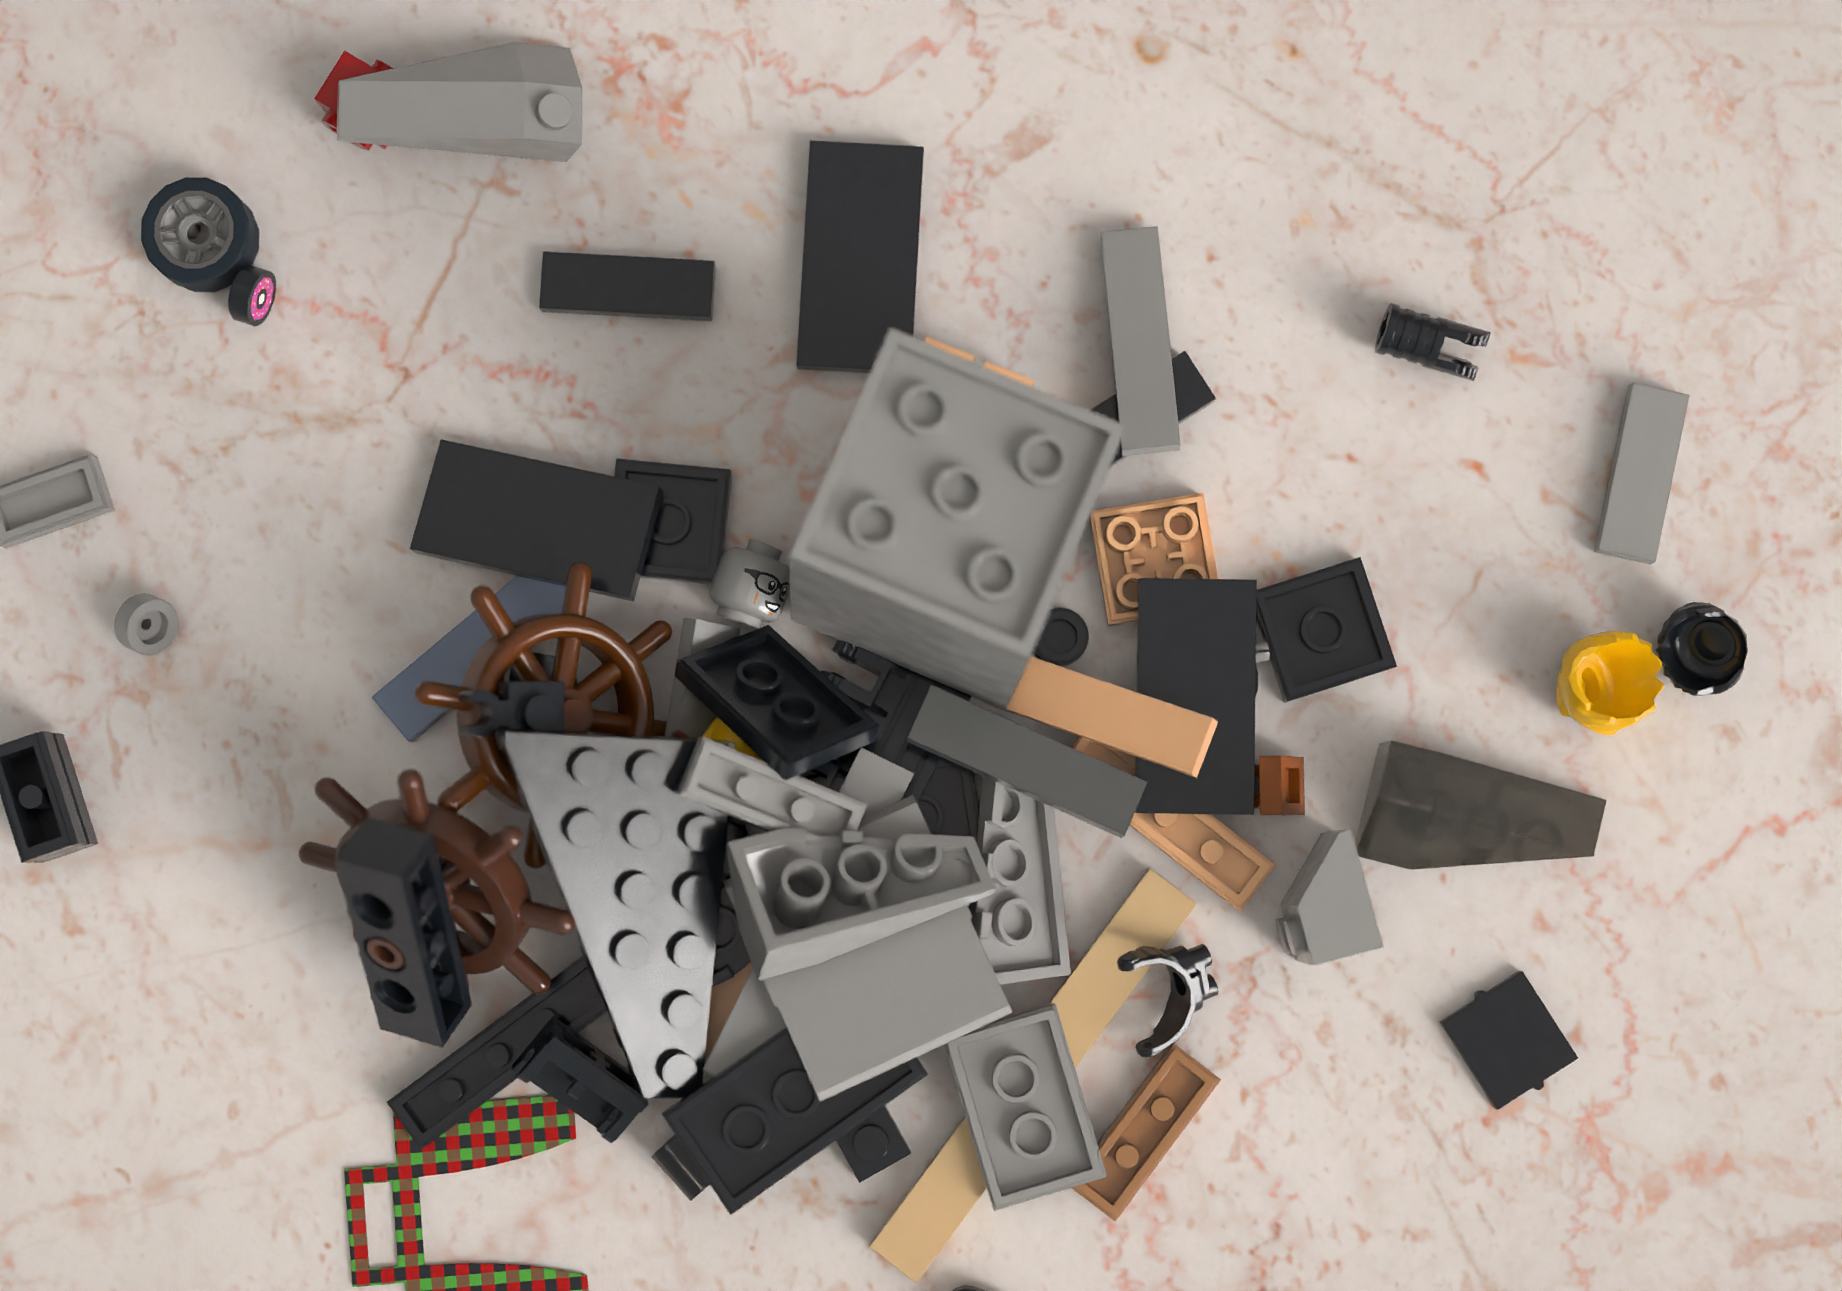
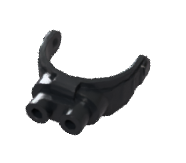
M1204 944L1188 950L1182 945L1168 950L1141 946L1135 949L1136 951H1129L1118 958L1117 966L1120 971H1133L1150 964H1165L1170 974L1171 992L1163 1016L1154 1028V1034L1139 1041L1135 1046L1136 1052L1141 1057L1154 1056L1177 1041L1189 1026L1193 1013L1202 1008L1203 1001L1218 995V986L1215 979L1206 972V967L1212 965V957Z

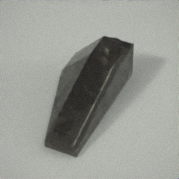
M1390 740L1378 745L1355 845L1358 856L1361 858L1408 870L1592 857L1595 853L1607 800L1448 754Z

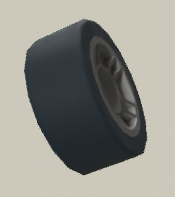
M183 178L165 185L149 201L141 219V242L148 260L174 284L193 292H217L232 286L236 275L246 266L253 265L259 251V228L252 210L226 185L209 178ZM205 225L209 229L208 239L202 244L192 243L190 240L196 239L197 235L201 232L200 226Z

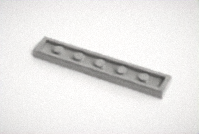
M860 748L839 793L867 804L862 816L863 818L900 801L914 773ZM752 969L703 1071L713 1076L786 1027L779 1008L776 1009L771 998L766 995L765 984L763 980H757L754 969Z

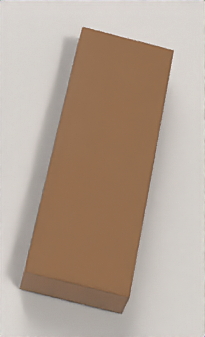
M1172 1043L1097 1142L1107 1177L1072 1187V1189L1116 1222L1221 1079Z

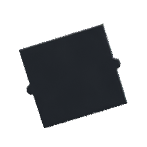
M1518 971L1487 992L1476 991L1473 1001L1440 1021L1442 1027L1496 1110H1499L1531 1088L1541 1090L1544 1087L1543 1081L1578 1059L1523 971Z

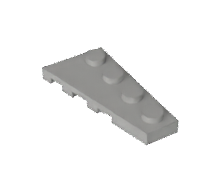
M983 776L976 843L995 886V891L993 895L970 903V912L973 917L971 922L1000 985L1071 975L1054 808Z

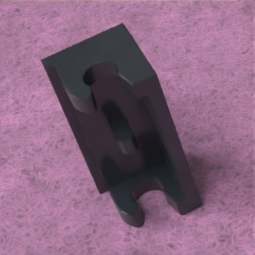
M554 1016L550 1018L512 1065V1071L517 1074L516 1077L525 1083L531 1081L596 1127V1131L602 1134L601 1137L610 1143H613L639 1112L642 1113L649 1104L648 1098H643L637 1092L628 1069Z

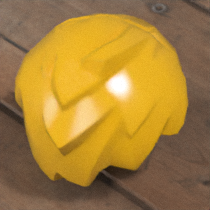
M1618 631L1595 633L1574 642L1564 653L1561 662L1562 667L1557 678L1556 698L1561 715L1572 717L1580 725L1601 735H1614L1618 730L1641 721L1642 718L1653 712L1656 708L1654 698L1663 690L1664 683L1656 678L1657 673L1662 668V662L1651 651L1652 644L1639 639L1637 634Z

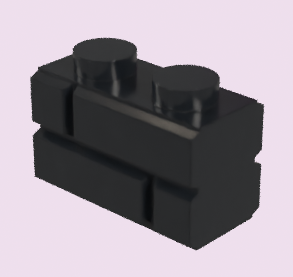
M41 731L1 744L0 796L21 863H44L98 844L64 734Z

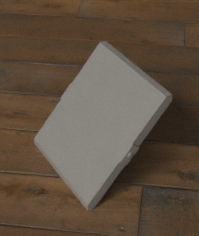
M913 795L863 817L857 831H862V837L899 838L903 833L931 835ZM729 878L723 881L736 911L732 881ZM969 904L817 965L763 979L765 993L771 998L776 1009L779 1008L820 1101L1013 1013L971 922L973 917L968 908Z

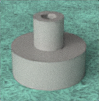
M146 593L137 594L127 599L119 608L114 621V631L119 642L142 655H155L165 650L174 640L178 629V616L173 606L156 596Z

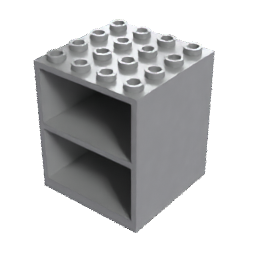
M890 328L789 556L791 620L837 640L864 648L894 664L1006 710L1035 647L1127 426Z

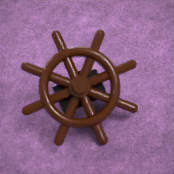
M583 562L574 563L568 570L562 613L531 615L512 622L492 589L484 585L477 586L470 594V601L492 634V637L485 642L471 661L461 686L423 681L416 686L414 695L416 700L422 705L457 710L458 728L460 725H474L481 717V709L477 703L458 701V694L465 690L488 691L498 698V682L564 681V732L665 737L667 721L654 719L652 689L642 661L671 638L672 628L666 621H655L628 643L610 627L592 618L585 617L592 571ZM558 638L555 656L536 653L530 650V647L539 642ZM583 646L593 653L602 664L577 684L576 674L580 648ZM614 685L618 713L592 709L591 703ZM498 729L492 735L483 738L464 736L458 733L462 752L471 770L442 792L438 797L437 804L457 813L486 789L500 802L511 808L529 813L527 807L523 805L516 786H518L504 748L498 743ZM530 816L524 850V862L532 869H539L546 864V861L532 828L533 821Z

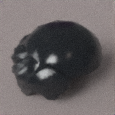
M1691 602L1676 609L1664 622L1662 631L1657 638L1659 646L1655 649L1662 662L1663 675L1670 678L1675 688H1680L1683 692L1693 696L1720 694L1733 687L1741 678L1748 653L1747 634L1739 622L1727 615L1724 610L1710 603Z

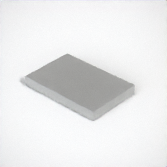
M1055 1003L991 1022L944 1044L993 1211L1107 1177Z

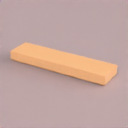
M1031 656L1005 710L1196 778L1218 723L1215 719ZM985 702L986 704H988V705H990V706L999 708V707H997V706H994V705H992V704H989V703Z
M1078 737L1071 746L1075 750L1135 776V756L1082 737ZM1134 813L1130 823L1133 829L1238 911H1241L1276 866L1212 814Z

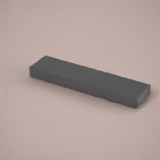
M931 685L906 742L1120 838L1125 836L1148 783Z

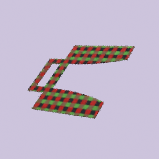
M551 1095L487 1101L422 1150L419 1149L393 1112L397 1164L344 1169L352 1287L405 1283L406 1291H588L587 1275L560 1269L497 1263H458L425 1266L418 1177L488 1167L533 1155L576 1139L575 1113ZM392 1182L398 1266L369 1268L363 1184Z

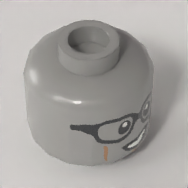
M749 539L746 549L739 547L726 549L721 556L709 589L710 599L719 606L716 614L760 630L762 622L769 623L778 620L790 591L789 567L779 562L782 551Z

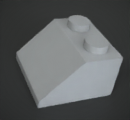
M1351 829L1332 830L1321 833L1281 902L1284 917L1276 919V927L1284 952H1292L1296 961L1313 966L1383 947Z

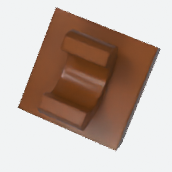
M1282 755L1259 756V764H1255L1254 776L1259 778L1260 792L1254 797V809H1260V815H1305L1304 757Z

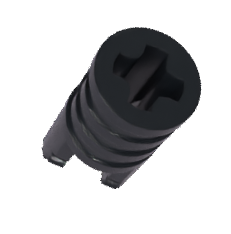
M1390 303L1378 331L1375 353L1381 355L1390 354L1394 358H1403L1415 364L1421 363L1422 367L1474 381L1478 371L1477 366L1462 358H1453L1440 354L1444 339L1448 337L1470 346L1486 347L1491 332L1441 317L1432 318L1424 313L1418 314L1414 310L1401 309L1399 305Z

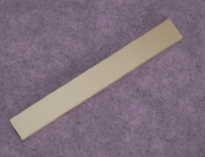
M1151 868L1147 869L1072 970L1071 975L1067 977L1047 1004H1056L1075 1068L1152 965L1143 966L1133 971H1120L1117 966L1118 958L1129 951H1136L1135 949L1141 946L1164 949L1197 904ZM966 1116L963 1117L869 1245V1248L915 1283L919 1281L987 1189Z

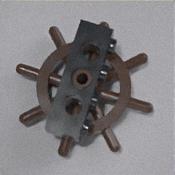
M414 769L403 770L398 775L397 785L401 799L382 801L367 809L335 779L330 777L322 778L315 785L316 796L350 828L339 841L337 848L316 842H306L299 849V858L306 865L337 873L345 896L348 915L353 926V937L358 945L359 957L362 960L369 986L370 998L373 1001L381 1030L443 1048L472 1006L467 974L487 973L501 966L505 967L532 993L543 994L548 991L551 986L550 976L518 946L527 935L530 926L557 934H567L574 928L575 920L567 910L532 901L527 881L514 859L509 855V852L517 848L522 841V833L519 828L514 825H506L490 835L464 816L443 806L427 802L422 776ZM470 878L477 886L470 884ZM481 913L494 916L495 925ZM456 924L464 931L457 930Z

